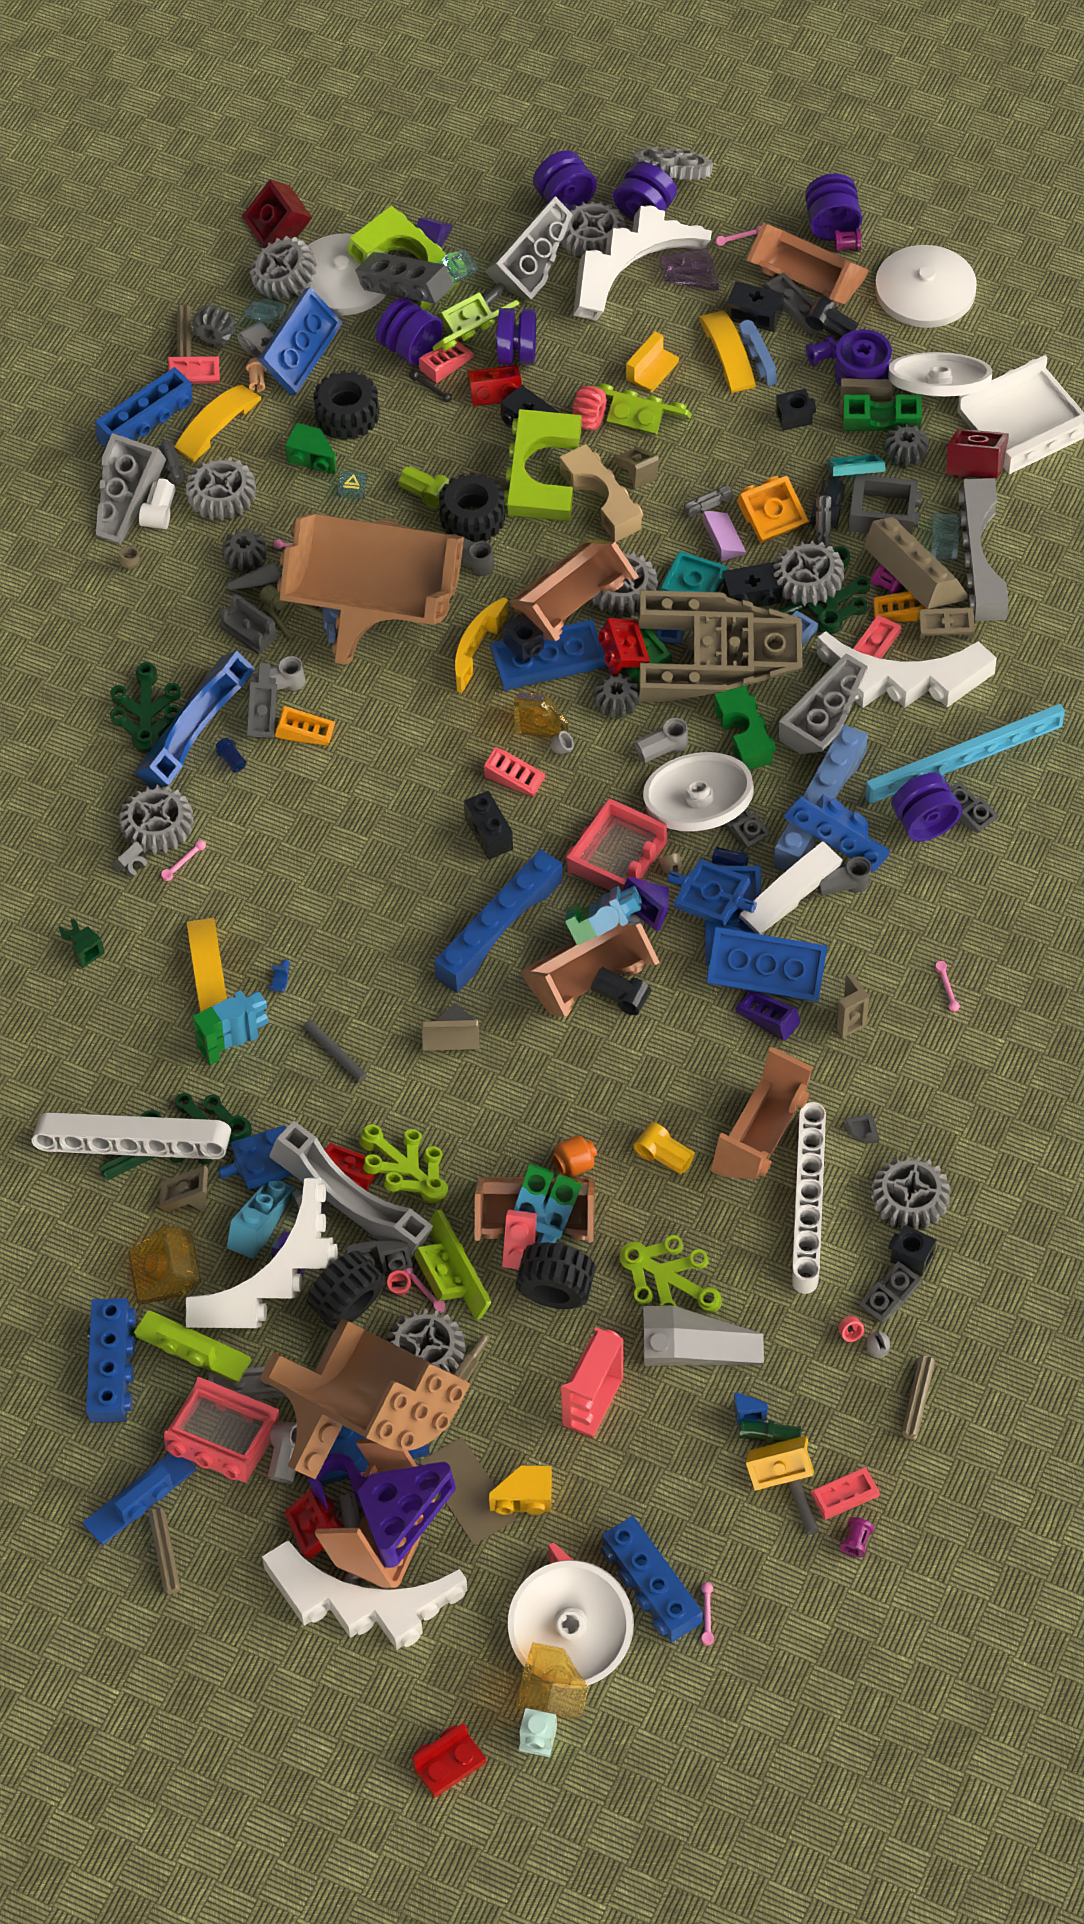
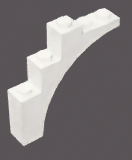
M641 206L634 216L632 232L627 228H613L607 237L605 254L598 250H586L581 257L573 316L597 321L604 312L607 295L613 281L632 262L649 253L664 249L693 248L704 250L711 240L712 231L698 225H683L676 220L665 221V211L658 210L654 206Z
M827 632L818 636L817 641L818 657L831 667L846 653L868 666V670L853 701L862 708L886 691L893 701H898L904 708L928 691L936 701H940L946 707H949L995 674L997 658L979 641L960 652L943 658L909 662L879 659L860 653L842 644Z
M304 1178L302 1203L296 1223L284 1246L268 1265L252 1278L229 1290L215 1294L186 1297L187 1328L261 1327L262 1321H266L267 1306L266 1303H262V1298L297 1297V1292L302 1290V1275L297 1274L298 1268L326 1269L337 1260L338 1249L337 1244H333V1237H321V1232H325L326 1216L321 1214V1202H325L326 1186L321 1184V1178Z
M289 1541L262 1556L264 1569L304 1626L309 1622L314 1623L321 1620L327 1614V1611L331 1610L350 1638L357 1633L359 1635L366 1633L377 1622L396 1650L403 1646L409 1647L417 1642L420 1635L423 1634L421 1620L424 1619L426 1621L433 1618L441 1607L448 1603L454 1604L458 1602L467 1591V1580L460 1569L437 1581L417 1587L385 1590L364 1588L345 1583L320 1571L304 1559Z

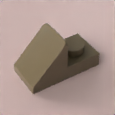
M636 447L615 456L617 465L628 470L634 489L657 479L658 455Z
M202 1166L161 1182L159 1208L169 1212L189 1204L205 1212L208 1167Z

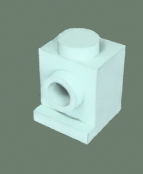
M525 1708L520 1728L519 1751L550 1758L557 1730L556 1715Z

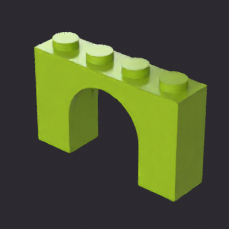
M392 205L349 239L347 253L360 265L373 252L384 254L391 250H404L414 254L419 260L444 264L454 284L449 291L460 283L463 272L460 264L456 260L451 259L438 244L433 243L420 228L415 227L402 212L397 211ZM409 299L414 304L419 305L422 310H427L433 305V303Z
M519 409L518 419L514 418L512 425V434H516L515 442L510 443L509 458H513L512 466H507L506 482H510L509 490H504L505 506L508 507L509 516L561 521L571 520L573 487L539 483L528 475L525 470V464L534 452L542 448H578L582 428L581 415Z

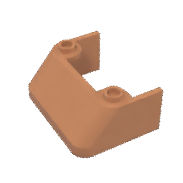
M764 222L746 259L762 266L760 271L774 277L775 273L782 274L784 272L791 280L827 296L826 298L833 301L837 307H839L840 303L846 304L869 272L867 268Z
M591 539L579 545L510 600V604L519 615L524 613L544 633V639L557 641L560 639L559 635L563 632L561 629L564 626L563 620L601 590L616 591L624 584V579L635 580L639 576L616 542Z
M629 921L624 926L618 923L615 928L578 946L575 940L525 967L520 973L525 983L549 1014L565 1017L572 1010L571 1005L575 1003L574 998L591 989L593 980L601 967L616 974L626 973L627 976H632L643 970L642 965H657L660 962L641 922Z
M771 1046L768 1051L762 1079L729 1136L721 1133L719 1136L711 1172L721 1177L755 1180L759 1175L763 1177L766 1175L772 1163L769 1160L772 1152L797 1108L803 1109L809 1099L810 1093L806 1090L812 1073V1066Z
M483 1177L478 1179L475 1191V1240L480 1241L482 1234L485 1239H498L500 1234L505 1233L507 1211L514 1210L525 1177ZM556 1177L552 1178L544 1200L548 1201ZM573 1178L581 1181L582 1187L564 1231L566 1234L571 1235L573 1240L587 1239V1242H593L595 1180L590 1178Z
M369 1439L357 1440L356 1444L369 1464L363 1477L374 1473L417 1466L408 1451L392 1450ZM365 1514L358 1528L316 1529L315 1532L316 1537L336 1567L383 1588H396L400 1585L421 1536L418 1538L397 1566L387 1568L381 1561ZM421 1515L414 1525L421 1523L424 1516ZM405 1537L402 1539V1541L396 1548H399L405 1544Z

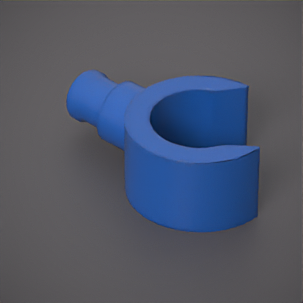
M284 959L281 961V964L272 967L274 977L272 984L268 985L270 991L284 993L289 976L290 962Z

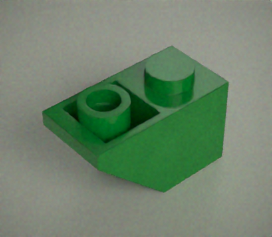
M296 423L285 445L287 462L296 466L316 469L320 472L336 474V454L321 429Z

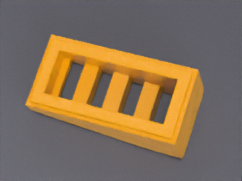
M909 591L873 597L874 619L877 615H880L893 622H917L919 609H926ZM883 605H888V612L883 613ZM894 605H898L899 610L894 611Z
M284 706L274 737L328 746L335 722ZM298 725H303V728L301 729V728H298L297 726H298ZM309 726L314 727L313 732L308 731ZM319 728H325L323 735L318 734Z

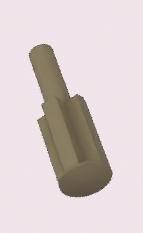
M484 1333L481 1335L471 1352L467 1355L464 1354V1360L458 1362L459 1367L456 1371H452V1374L464 1379L466 1382L479 1364V1361L476 1359L490 1339L488 1334Z

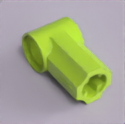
M406 466L401 472L398 482L399 487L420 496L427 506L438 509L439 494L442 492V487L445 484H449V479L441 474L433 477L412 466Z

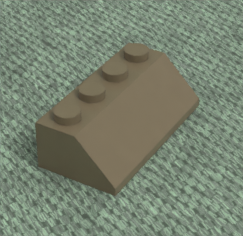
M890 517L872 522L864 548L926 609L968 599V594L959 581L898 520Z

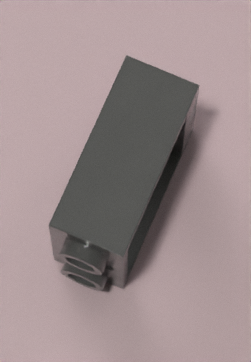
M855 474L849 531L869 533L873 521L893 517L912 535L913 527L918 528L920 512H915V507H921L922 492L917 491L918 480ZM864 495L909 499L907 515L862 511Z

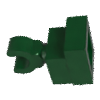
M71 919L73 929L66 931L60 926L59 931L64 940L73 943L72 949L75 960L81 968H84L105 954L101 938L89 926L80 931L77 921Z

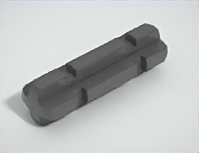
M164 440L159 446V450L166 458L165 466L171 482L180 485L186 479V475L174 443Z
M724 485L718 488L717 492L713 490L697 497V501L691 500L684 504V511L688 517H693L699 514L698 511L704 512L720 505V501L724 503L733 498L732 490L728 485Z
M820 495L816 498V507L818 508L816 511V532L818 535L815 536V545L823 542L825 547H829L830 535L828 533L831 531V511L829 510L831 507V497Z

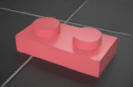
M877 615L853 649L882 659L900 634L901 625Z
M515 1210L507 1211L502 1267L519 1269L524 1249L528 1245L535 1243L537 1213Z

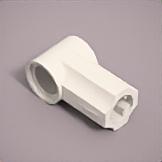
M158 479L153 482L147 502L143 503L140 508V526L159 529L168 528L170 506L175 493V485L171 484L167 479Z

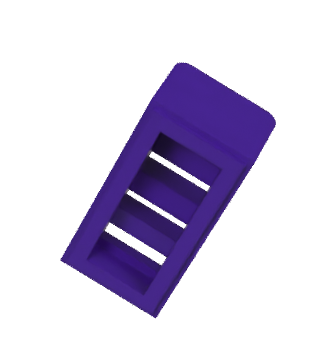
M750 991L735 1008L737 1013L784 1041L800 1024L796 1008L758 992ZM756 1002H758L759 1005L754 1010H752L751 1008L755 1005Z

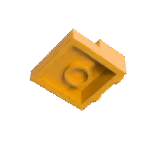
M774 476L764 481V485L759 487L751 485L740 491L741 494L737 499V503L747 524L751 523L760 544L806 526L809 523L788 476L782 478Z

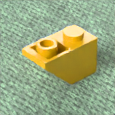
M521 1465L489 1493L490 1511H496V1513L502 1515H509L513 1512L541 1515L544 1512H551L552 1467Z

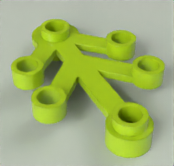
M370 1124L361 1130L359 1144L363 1149L368 1151L380 1150L394 1162H382V1159L374 1154L366 1156L363 1168L367 1173L387 1174L384 1181V1187L392 1192L399 1190L419 1192L422 1199L428 1203H438L446 1197L448 1185L439 1178V1164L443 1153L438 1147H428L424 1154V1161L428 1164L427 1175L420 1170L418 1147L422 1134L418 1130L409 1129L405 1132L403 1143L406 1146V1157L383 1138V1132L379 1126ZM401 1175H403V1176H410V1177H412L415 1181H413V1180H403V1177H402Z
M671 1235L667 1237L665 1242L647 1247L639 1242H629L622 1247L619 1259L625 1269L632 1271L636 1287L634 1297L639 1304L647 1305L653 1299V1293L646 1285L645 1269L655 1277L661 1301L660 1306L672 1305L677 1307L672 1299L669 1284L697 1299L700 1308L706 1313H714L721 1308L722 1297L718 1290L712 1287L703 1289L677 1274V1272L692 1268H705L709 1262L705 1251L697 1249L688 1257L659 1264L651 1258L666 1253L677 1255L682 1252L684 1245L680 1237ZM672 1241L679 1242V1246L676 1249H670L669 1244ZM633 1251L639 1253L636 1260L629 1259V1254ZM697 1255L704 1256V1261L700 1264L694 1262V1258ZM641 1291L649 1293L648 1297L644 1300L638 1298ZM708 1294L714 1295V1300L711 1303L704 1302V1297Z

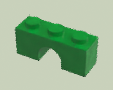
M922 394L895 395V399L887 403L873 402L870 400V395H844L842 431H894L896 425L903 428L906 423L911 428L917 425L920 431L922 422Z
M740 686L714 694V711L723 730L740 728L745 731L733 736L732 752L736 759L743 762L749 770L772 764L776 745L773 737H768L766 733L767 727L764 717L762 715L759 716L756 711L757 703L754 695H749L746 686Z

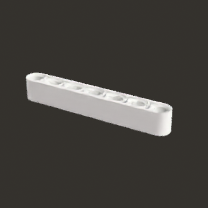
M815 1102L807 1103L803 1109L801 1108L798 1131L792 1286L796 1291L803 1294L811 1293L817 1288L820 1270L826 1112L822 1105ZM815 1119L817 1122H809L807 1120ZM807 1144H814V1145H816V1147L810 1148V1147H807L806 1145H807ZM811 1169V1170H814L815 1172H814V1173H807V1172H805V1170ZM812 1195L815 1198L806 1199L803 1196ZM803 1221H811V1222H813L814 1224H812V1225H805V1224H803L802 1222H803ZM802 1247H810V1248H812L813 1250H811V1251H803L801 1248H802ZM809 1273L812 1276L805 1278L800 1276V1274Z
M43 1113L38 1118L32 1137V1144L37 1149L47 1152L220 1159L226 1153L231 1128L227 1123L219 1120Z

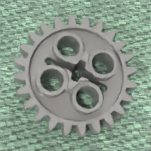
M667 147L639 148V150H635L633 153L632 164L646 162L657 166L666 172L671 179L678 178L679 180H682V178L699 180L700 178H706V176L710 177L713 167L712 160L709 157L703 156V154H695L694 151L687 149H668Z

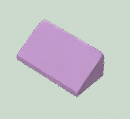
M704 511L703 524L721 562L746 555V551L728 513Z

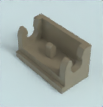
M973 608L919 609L917 620L919 640H925V636L967 635V639L973 638L975 633Z

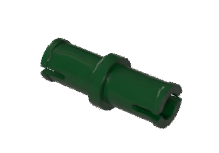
M744 1419L740 1421L739 1438L763 1440L766 1441V1444L771 1445L772 1442H783L801 1437V1426L775 1424L774 1420H768V1423Z

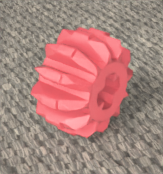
M582 386L576 393L572 407V414L581 415L582 429L596 430L602 424L606 410L607 399L605 391L594 386Z

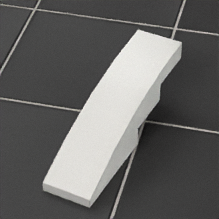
M821 842L753 901L757 902L754 913L744 910L739 918L756 934H762L795 909L801 899L816 889L823 878L841 865L842 859L829 846Z

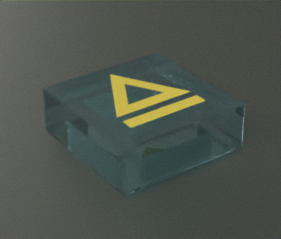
M341 471L337 490L338 497L364 499L368 480L367 473Z

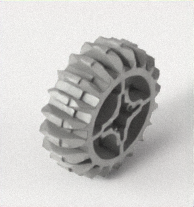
M593 200L590 204H585L582 201L580 206L573 205L572 209L569 210L573 215L561 243L562 246H565L567 252H572L574 257L579 255L582 257L586 250H598L605 254L607 237L613 228H626L623 215H620L619 209H613L611 204L604 206L602 201L599 204H594Z
M287 236L283 240L277 238L273 244L268 242V246L265 249L260 248L261 253L254 255L255 261L250 264L252 270L249 273L255 288L264 297L267 296L270 300L276 298L279 301L284 296L290 300L291 295L294 293L299 296L298 291L306 289V283L313 282L312 275L316 274L315 267L317 266L311 248L303 240L300 241L296 237L290 239Z
M219 457L218 461H212L209 458L207 464L200 462L199 469H192V475L188 476L186 484L187 499L190 505H192L194 512H200L202 518L209 515L211 521L216 517L223 521L224 517L228 516L233 520L234 514L242 516L243 509H250L256 494L254 475L250 472L248 466H242L240 460L233 463L231 457L226 461Z
M813 540L810 544H804L801 541L800 546L796 547L791 544L790 551L783 549L782 556H777L776 564H774V568L777 571L774 573V577H779L777 584L782 586L781 594H783L785 601L791 599L794 605L800 601L804 607L808 602H812L816 606L817 601L821 600L826 603L827 596L834 597L836 591L841 589V583L844 579V564L839 553L834 552L832 546L825 548L823 542L815 545Z
M622 551L639 577L635 580L624 579V584L616 591L601 590L592 597L593 604L599 605L601 612L608 609L610 616L614 612H619L621 617L624 612H628L632 616L634 610L638 611L640 590L657 591L658 580L656 570L653 569L651 561L645 562L644 555L636 558L635 552L626 555L625 551ZM642 582V585L638 589H635L637 588V585Z
M158 784L155 789L150 790L146 785L145 792L141 793L136 790L135 797L128 796L127 804H122V813L119 816L121 833H123L127 843L133 844L137 841L144 848V854L149 849L152 850L154 855H156L158 850H163L167 854L169 847L177 850L178 842L185 843L186 835H191V826L194 823L192 807L188 803L186 796L181 797V793L178 790L172 792L169 786L161 790ZM173 813L177 815L175 822L170 820ZM140 817L142 818V824L138 827L135 823Z
M906 1154L902 1162L895 1157L892 1160V1165L885 1162L882 1171L878 1170L875 1180L872 1182L871 1189L873 1192L871 1199L872 1202H875V1211L881 1212L882 1221L891 1218V1227L899 1223L901 1224V1229H903L904 1225H908L918 1230V1225L921 1224L927 1229L930 1221L937 1224L940 1215L944 1216L947 1209L946 1206L950 1203L949 1194L951 1188L947 1184L946 1174H940V1166L931 1168L932 1162L930 1159L922 1163L920 1162L919 1155L914 1161L910 1160ZM913 1186L914 1194H911V1199L908 1200V1192H910L911 1187Z
M424 1308L422 1315H417L412 1310L411 1318L408 1319L402 1315L400 1318L401 1324L393 1323L392 1332H388L386 1336L388 1342L430 1363L434 1362L432 1364L448 1372L456 1371L459 1367L458 1362L464 1360L463 1353L466 1351V1345L463 1342L464 1334L462 1331H458L459 1325L456 1321L451 1322L448 1314L440 1318V1312L437 1309L432 1315H428V1310ZM435 1333L442 1336L449 1346L443 1345V1342L436 1340Z

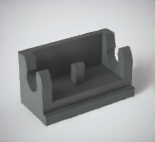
M235 593L230 599L231 608L229 611L224 607L221 608L220 628L259 655L277 639L275 621Z

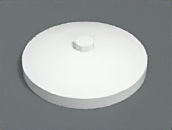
M333 234L315 240L308 245L314 253L317 266L315 267L316 274L312 275L313 282L306 283V288L311 287L338 316L364 312L376 306L386 296V294L365 291L360 285L355 271L360 264L347 253L349 239L354 234ZM301 289V290L298 291V292H299V296H300V294L302 293V291H303L304 289Z
M916 245L900 249L883 261L877 271L875 293L881 307L894 319L915 327L932 328L950 324L965 315L974 302L977 283L973 269L957 253L939 246Z
M944 352L916 353L902 356L892 361L889 365L888 378L893 385L909 392L929 396H960L976 393L989 387L992 382V368L980 359L961 354Z
M700 752L675 758L659 767L648 778L644 786L643 797L649 816L667 824V828L679 831H701L723 825L740 815L752 800L754 786L750 770L740 760L722 753Z
M565 1560L554 1562L532 1573L516 1591L508 1614L510 1642L521 1664L538 1679L558 1687L578 1688L596 1683L605 1678L622 1662L630 1647L633 1636V1612L624 1589L608 1572L596 1565L583 1561Z

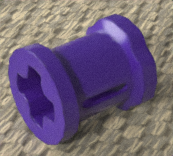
M831 336L826 337L824 341L817 344H807L805 351L810 364L815 366L821 360L827 358L834 359L837 344Z

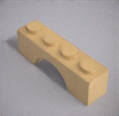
M587 444L560 456V474L570 487H573V490H591L603 496L607 501L601 508V526L614 542L641 530L642 509L637 503L634 504L625 487L620 486L616 482L612 471L603 466L599 455L595 451L592 452Z

